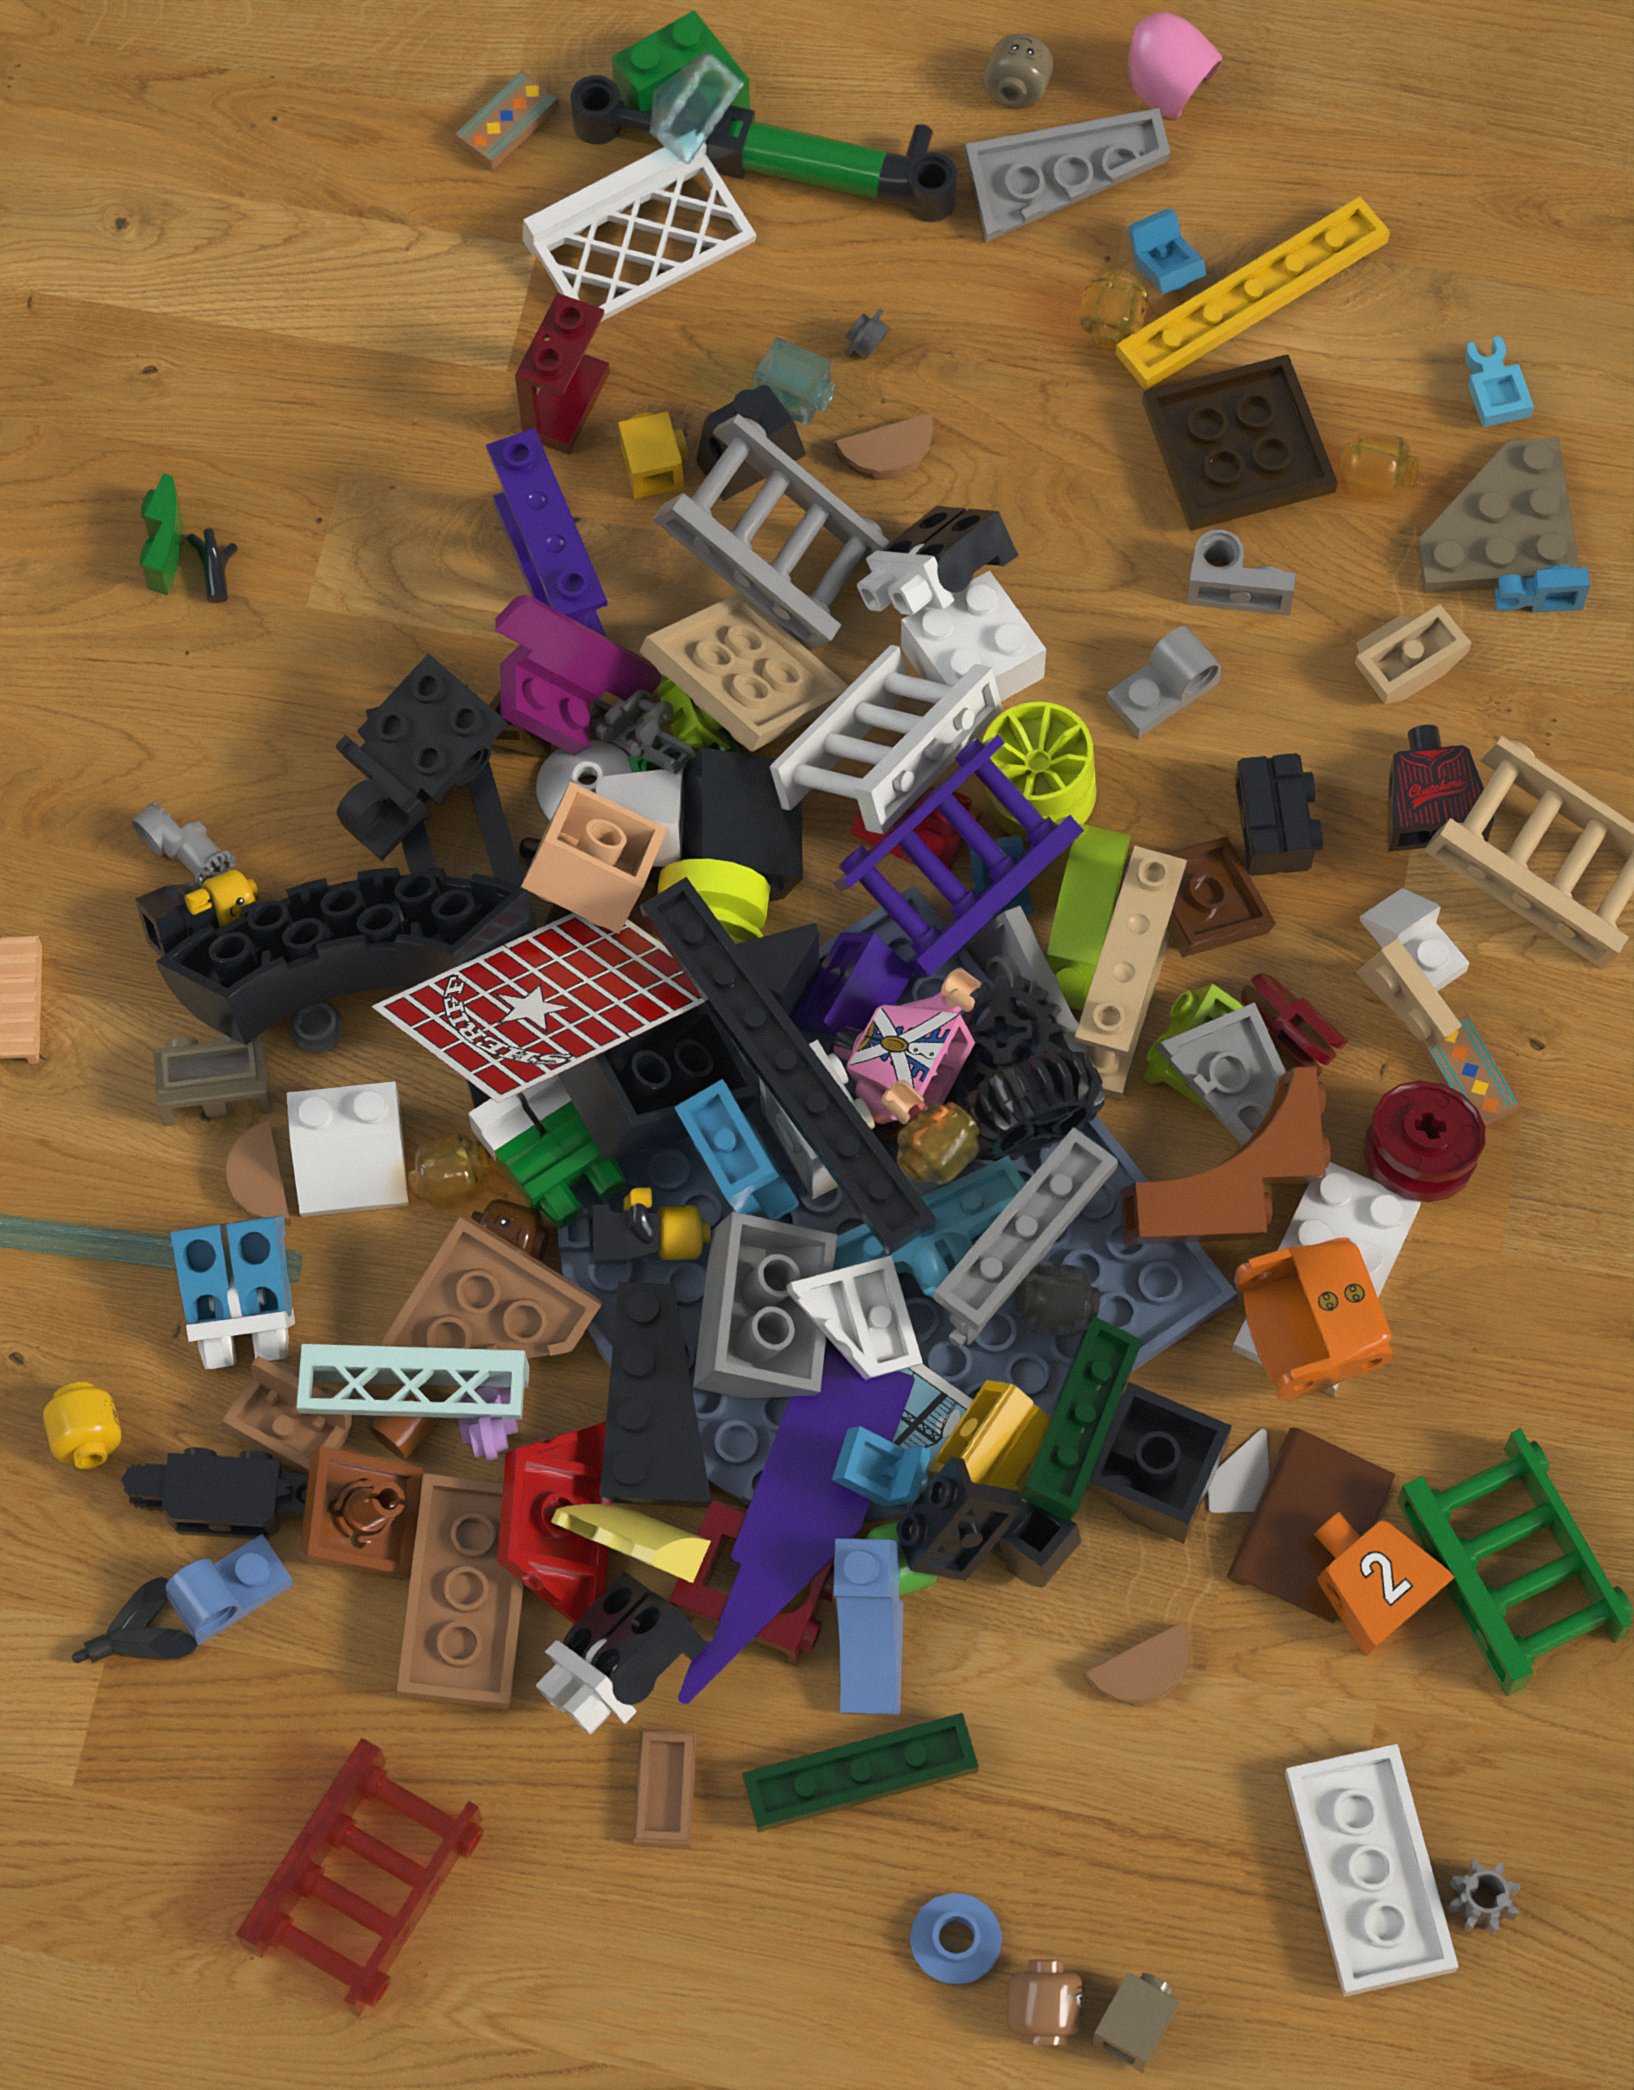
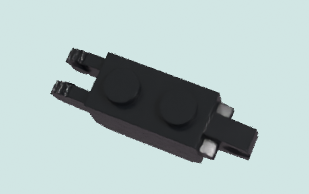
M191 1447L186 1448L184 1454L168 1453L167 1465L145 1464L141 1466L139 1463L135 1466L132 1464L131 1468L127 1467V1471L124 1473L121 1481L125 1487V1493L130 1497V1504H134L135 1508L141 1507L143 1509L147 1507L148 1510L164 1511L169 1524L179 1535L255 1539L263 1534L266 1540H268L280 1530L281 1520L304 1518L309 1475L283 1470L280 1460L273 1459L272 1455L261 1451H243L239 1454V1457L217 1456V1452L211 1449Z

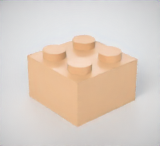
M570 781L545 830L521 887L536 894L544 901L555 903L584 917L594 925L603 926L619 934L644 888L667 828Z

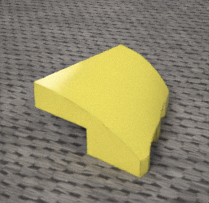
M581 1504L558 1508L551 1521L585 1538L622 1552L691 1583L694 1582L711 1542L636 1511L602 1504Z

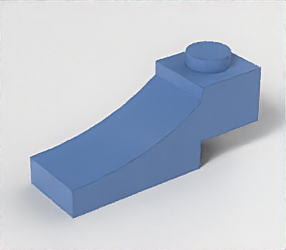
M835 1539L833 1596L836 1597L839 1625L840 1713L900 1715L904 1600L899 1599L901 1543L898 1541Z

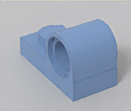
M261 1534L215 1564L209 1558L187 1565L167 1582L165 1590L173 1608L199 1646L292 1587L294 1583L264 1535Z

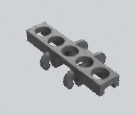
M642 689L636 691L626 702L619 700L614 706L600 699H596L593 702L595 708L589 713L590 731L597 734L599 739L606 742L611 741L626 749L630 755L642 757L675 775L694 756L689 744L661 730L673 715L671 703L660 701L654 704L651 702L650 694ZM645 712H648V713L643 717L644 722H643L642 724L638 723L637 720H638ZM605 716L606 723L604 724L597 719ZM628 725V728L623 733L619 734ZM634 735H636V738L639 740V743L630 739ZM655 743H664L659 751L652 748ZM672 752H681V756L677 760L667 755Z

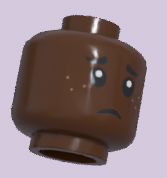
M495 1199L487 1205L483 1213L473 1212L471 1219L542 1262L550 1236V1227L543 1225L542 1214L539 1211H534L531 1207L504 1199Z

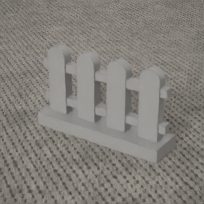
M1072 1128L934 1291V1300L952 1313L950 1322L955 1325V1329L949 1335L950 1342L960 1348L964 1343L969 1345L977 1338L989 1319L1014 1294L1021 1281L1046 1256L1058 1237L1070 1223L1077 1219L1089 1200L1116 1170L1118 1159L1076 1128Z

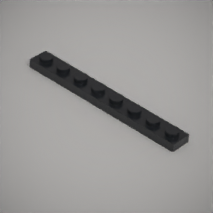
M683 878L640 905L642 916L887 1254L891 1255L936 1226V1217L688 878Z

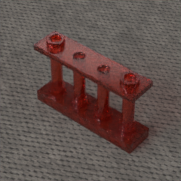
M361 1738L235 1934L242 1947L260 1958L263 1957L269 1946L276 1949L281 1945L351 1987L344 1998V2002L349 2012L358 2017L366 2005L374 2008L379 2003L391 1981V1977L386 1974L460 1855L467 1859L477 1847L484 1833V1828L479 1826L482 1822V1816L477 1805L468 1801L456 1819L386 1777L387 1771L383 1769L386 1761L381 1748L364 1738ZM375 1797L444 1838L427 1868L355 1826L356 1819L352 1818L363 1798L371 1801ZM343 1846L413 1888L396 1917L391 1916L324 1875L325 1869L321 1867V1864L332 1847L337 1850ZM311 1895L382 1937L364 1967L292 1925L294 1919L289 1914L301 1896L306 1899Z

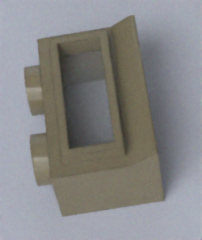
M225 1034L220 1035L217 1042L198 1044V1041L191 1037H179L166 1042V1048L153 1050L157 1106L164 1126L175 1125L174 1108L202 1105L207 1117L218 1118L227 1114L226 1102L257 1098L261 1114L272 1113L267 1056L261 1036L255 1037L247 1045Z

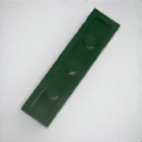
M1093 1315L1085 1326L1019 1494L1022 1499L1067 1522L1072 1519L1082 1500L1143 1340Z
M962 1712L742 1773L757 1832H762L976 1773L979 1766Z

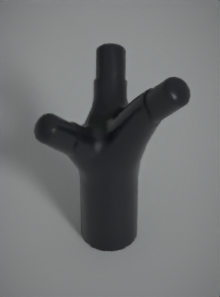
M211 528L204 530L205 542L194 533H191L187 536V541L195 547L201 558L205 573L207 600L210 603L225 602L228 599L226 565L228 560L237 552L238 547L234 543H230L220 552L217 547L214 530Z

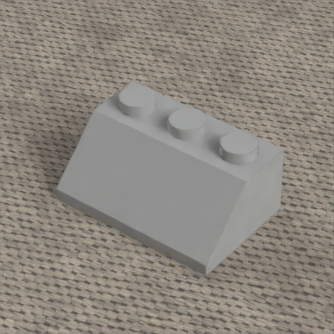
M737 1212L730 1213L711 1231L693 1388L745 1399L812 1396L820 1393L826 1335L788 1294L786 1285L794 1281L833 1271L837 1234Z

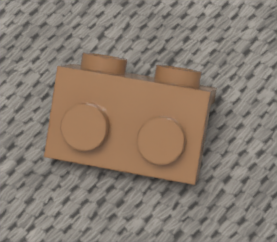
M257 1356L251 1364L252 1378L221 1420L222 1431L258 1451L272 1455L273 1459L280 1460L281 1464L297 1473L309 1475L311 1451L313 1449L324 1446L339 1450L352 1432V1415L298 1413L296 1408L299 1374L292 1367L281 1361L271 1363L260 1356ZM312 1386L311 1398L332 1399L338 1393L327 1387L318 1389Z

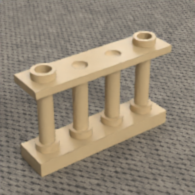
M1501 736L1484 753L1480 760L1495 772L1465 821L1457 823L1450 818L1434 834L1424 852L1602 969L1620 954L1629 939V936L1617 929L1615 922L1634 892V823L1535 758L1534 753L1526 745L1514 740L1509 741ZM1514 783L1538 799L1539 802L1508 853H1502L1484 841L1482 832ZM1558 812L1582 828L1583 832L1554 880L1546 882L1528 870L1526 863ZM1603 842L1628 860L1597 912H1591L1573 900L1571 892L1599 845Z
M1134 846L1074 1039L1075 1042L1088 1046L1090 1052L1085 1054V1057L1089 1059L1093 1067H1096L1103 1081L1102 1088L1106 1094L1105 1097L1117 1101L1122 1099L1171 936L1167 930V925L1187 863L1185 859Z

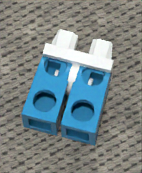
M284 1215L184 1228L170 1232L182 1303L188 1324L186 1325L188 1342H198V1349L204 1368L214 1369L236 1365L237 1358L233 1336L252 1333L255 1359L257 1356H260L267 1361L288 1357V1327L295 1324V1317L292 1308L291 1287L286 1262Z

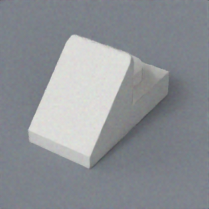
M1401 888L1361 915L1359 921L1382 948L1398 938L1436 991H1439L1467 972L1469 962L1436 923L1441 907L1435 902Z

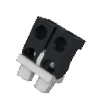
M935 506L888 544L883 551L876 550L866 558L872 573L857 584V588L866 607L872 611H882L891 603L901 614L913 615L922 607L945 609L954 601L951 592L958 593L964 590L970 584L973 573L984 565L1004 567L1016 558L1018 553L999 511L968 509L966 511L965 508Z
M624 1571L570 1628L564 1637L563 1644L556 1639L545 1651L556 1665L535 1687L553 1707L562 1714L566 1711L573 1721L591 1735L610 1714L626 1723L637 1712L632 1705L640 1703L649 1696L654 1689L656 1679L681 1654L693 1660L708 1644L679 1609Z

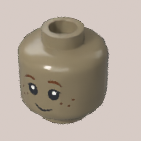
M1026 34L1005 36L996 43L984 71V85L996 101L1007 107L1019 109L1031 107L1042 99L1054 70L1053 56L1048 47L1036 37Z

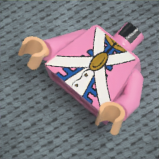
M962 968L953 970L946 977L942 984L941 992L937 995L902 1004L901 1006L882 1005L876 1008L865 1031L843 1027L837 1033L834 1042V1053L838 1058L848 1060L847 1071L856 1085L857 1099L861 1098L865 1102L876 1123L886 1124L899 1120L902 1124H906L909 1120L918 1116L914 1122L930 1128L975 1044L962 1016L958 1012L961 1010L970 1012L973 1009L975 1000L969 995L975 989L980 988L981 982Z

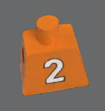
M1338 1512L1314 1534L1335 1557V1560L1317 1577L1318 1583L1365 1656L1378 1647L1454 1578L1449 1570L1383 1519L1361 1537L1342 1514Z

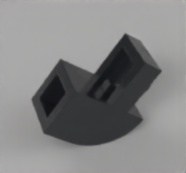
M1026 1501V1503L1023 1502L1025 1509L990 1552L1004 1561L1008 1572L1030 1585L1045 1587L1079 1546L1081 1537L1078 1525L1073 1521L1067 1522Z

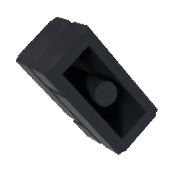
M1298 753L1273 755L1271 758L1266 756L1242 758L1237 762L1235 786L1248 874L1258 876L1276 874L1278 871L1290 873L1309 870L1312 868L1315 851H1320L1323 848L1320 819H1310L1308 803H1315V782L1312 771L1303 772L1301 755H1298Z

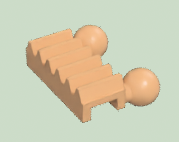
M39 936L0 938V1059L27 1058L29 1064H39L42 944Z

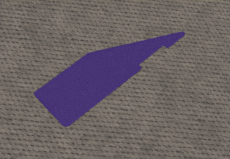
M825 1346L820 1393L812 1396H791L731 1554L732 1560L741 1564L713 1640L711 1642L706 1641L708 1646L691 1660L678 1695V1700L681 1703L688 1704L835 1556V1539H852L861 1529L871 1500L832 1481L847 1429L861 1426L893 1442L915 1382V1378L912 1375L896 1371L865 1380L840 1351Z

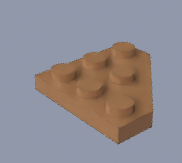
M462 1213L379 1346L525 1350L527 1359L549 1354L550 1356L573 1351L603 1301Z

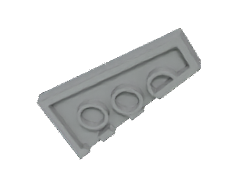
M1160 108L965 144L964 151L986 243L1169 161L1170 149Z

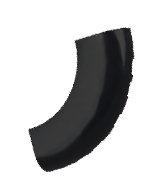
M398 868L358 871L357 880L328 885L326 878L314 880L286 889L288 898L278 901H266L258 905L254 901L242 906L240 909L243 916L216 930L208 924L180 942L158 959L156 964L167 986L180 1003L196 1018L209 1027L247 1045L277 1022L317 1003L361 991L412 988L528 934L532 918L530 897L526 889L501 879L474 873L470 879L448 877L445 874L444 868H428L427 872H415L408 875H400Z

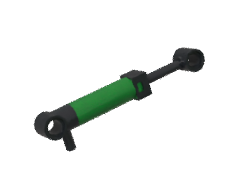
M600 75L582 78L571 90L570 100L573 128L576 135L582 141L589 144L601 145L612 141L618 136L622 126L676 139H681L697 130L706 146H708L709 160L718 174L743 179L746 170L908 207L909 211L916 218L927 222L943 220L955 208L957 170L954 163L947 156L936 152H927L933 131L925 124H919L914 127L906 155H901L755 121L754 110L721 103L714 127L625 107L624 101L620 100V92L617 85L611 79ZM594 109H602V110H599V111H590V110H594ZM926 186H937L938 188L930 189L926 188Z

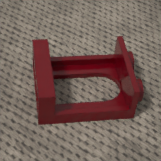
M557 292L515 374L522 432L535 428L542 445L570 454L610 374L609 362L584 354L605 314L604 309ZM536 387L541 388V390H540V392L538 393V395H537Z
M713 1500L697 1535L711 1542L694 1582L691 1583L679 1578L669 1599V1603L679 1609L691 1625L695 1617L713 1625H719L729 1595L711 1589L708 1585L728 1539L737 1540L746 1513ZM835 1556L809 1581V1597L804 1605L792 1613H777L752 1640L787 1653V1663L796 1666L802 1651L807 1653L813 1651L823 1624L822 1621L816 1619L823 1600L832 1603L835 1599V1596H833Z

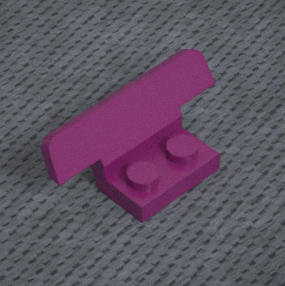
M530 595L516 597L495 618V631L520 644L500 664L501 717L574 756L590 748L589 703L600 698L605 691L624 701H627L636 691L641 689L647 691L651 697L661 683V673L650 661Z

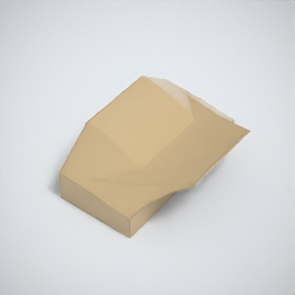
M1441 604L1419 617L1400 615L1356 642L1359 654L1355 658V665L1385 704L1403 701L1451 670L1469 652L1471 641Z

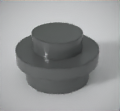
M320 1002L294 1013L289 1022V1031L294 1044L301 1050L314 1054L323 1053L335 1047L340 1041L343 1034V1021L340 1013L334 1006L326 1002Z

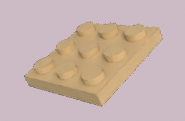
M741 593L735 594L646 636L639 650L645 658L656 666V669L662 675L674 682L693 699L699 708L711 715L731 733L736 741L743 744L751 752L817 719L849 687L786 630Z

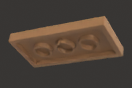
M423 1473L396 1697L509 1710L524 1584L497 1563L503 1483Z

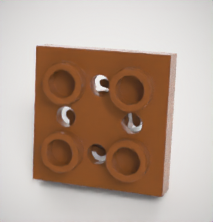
M324 1446L313 1449L311 1451L299 1559L397 1580L409 1578L411 1576L423 1468ZM329 1502H333V1503H334V1504L332 1505V1511L336 1512V1511L339 1510V1513H338L337 1516H334V1515H332V1514L329 1512V1510H328V1504H329ZM352 1535H357V1536H358V1537L354 1540V1542H355L356 1544L360 1545V1549H357V1548H355V1547L352 1545V1543H351V1536H352Z

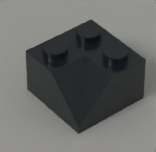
M1128 1382L1087 1486L1132 1522L1184 1544L1227 1448L1232 1425Z

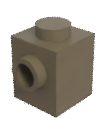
M1127 1972L1094 2032L1092 2045L1143 2073L1177 2011L1180 2001L1171 1996L1173 1989L1167 1983L1151 1974L1143 1972L1139 1978Z

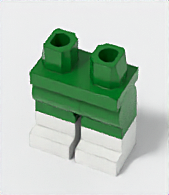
M558 1074L500 1103L491 1098L468 1113L472 1131L515 1188L526 1199L529 1207L534 1209V1211H542L559 1229L575 1221L583 1213L582 1205L572 1193V1190L588 1181L601 1200L608 1199L625 1187V1178L617 1162V1157L604 1161ZM529 1116L532 1118V1120L534 1121V1123L537 1125V1127L539 1128V1130L542 1132V1134H543L542 1136H541V1133H540V1132L538 1131V1129L536 1128V1126H535V1125L533 1124V1122L531 1121V1119L529 1118Z

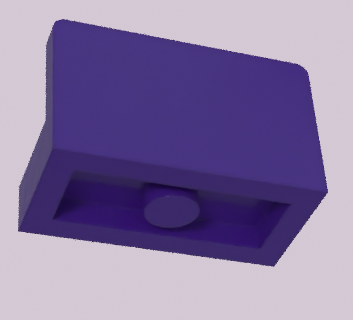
M840 932L792 1015L791 1020L803 1032L831 1034L834 1038H836L837 1033L843 1027L865 1031L876 1008L882 1005L895 1006L910 980L913 970L875 933Z

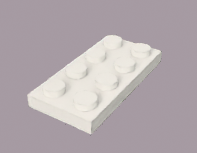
M1330 1162L1329 1166L1325 1168L1326 1175L1309 1183L1278 1250L1314 1245L1335 1238H1349L1359 1248L1379 1298L1419 1211L1421 1201L1405 1199L1387 1190L1380 1183ZM1245 1319L1234 1342L1232 1352L1262 1364L1254 1347L1247 1320ZM1339 1383L1322 1392L1334 1396Z
M1398 1744L1287 1768L1285 1777L1343 1997L1456 1972L1458 1969L1457 1959Z

